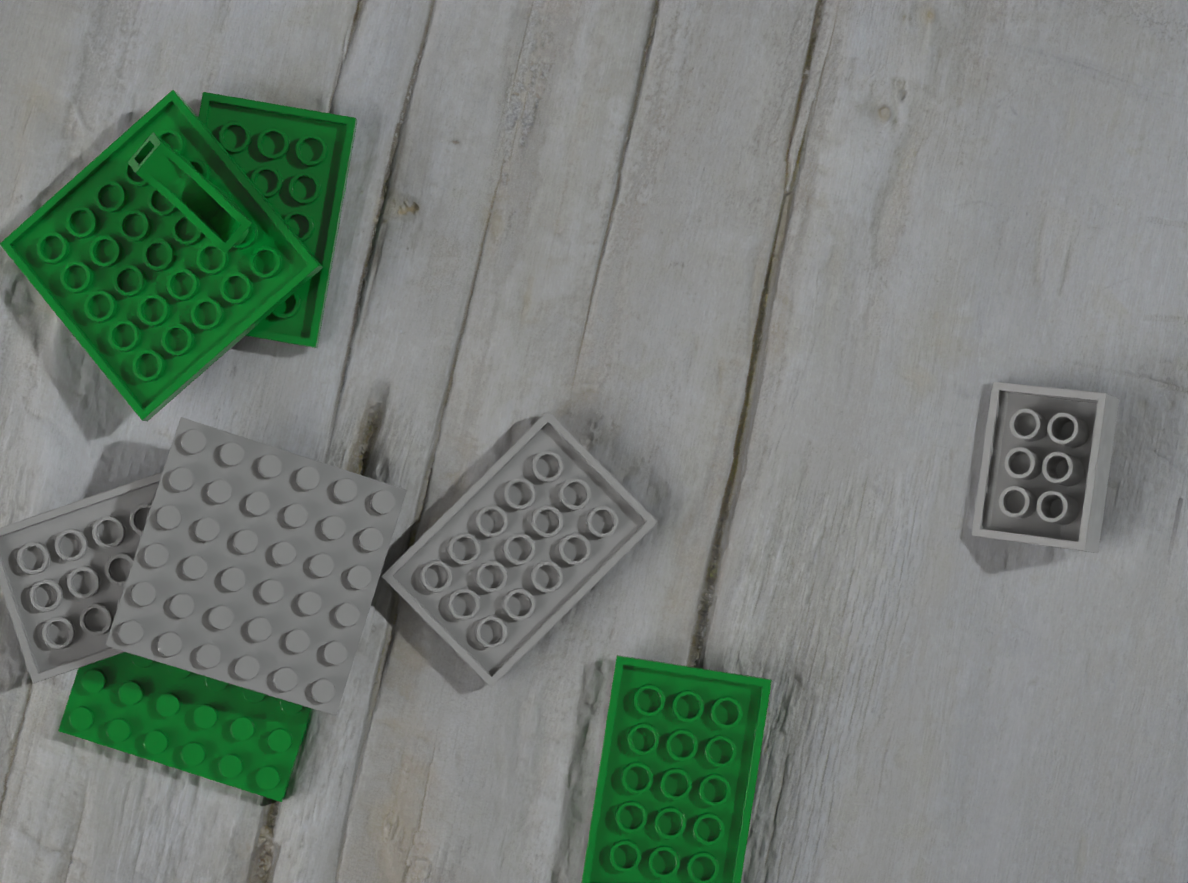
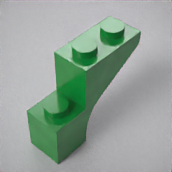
M153 132L128 161V164L138 176L168 199L214 245L227 254L232 246L236 247L244 241L252 222L231 197L200 174L187 158Z

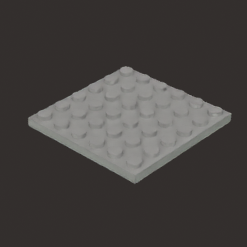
M181 417L105 646L336 716L407 490Z

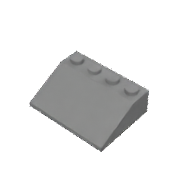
M993 382L972 536L1098 553L1119 398L1100 392Z

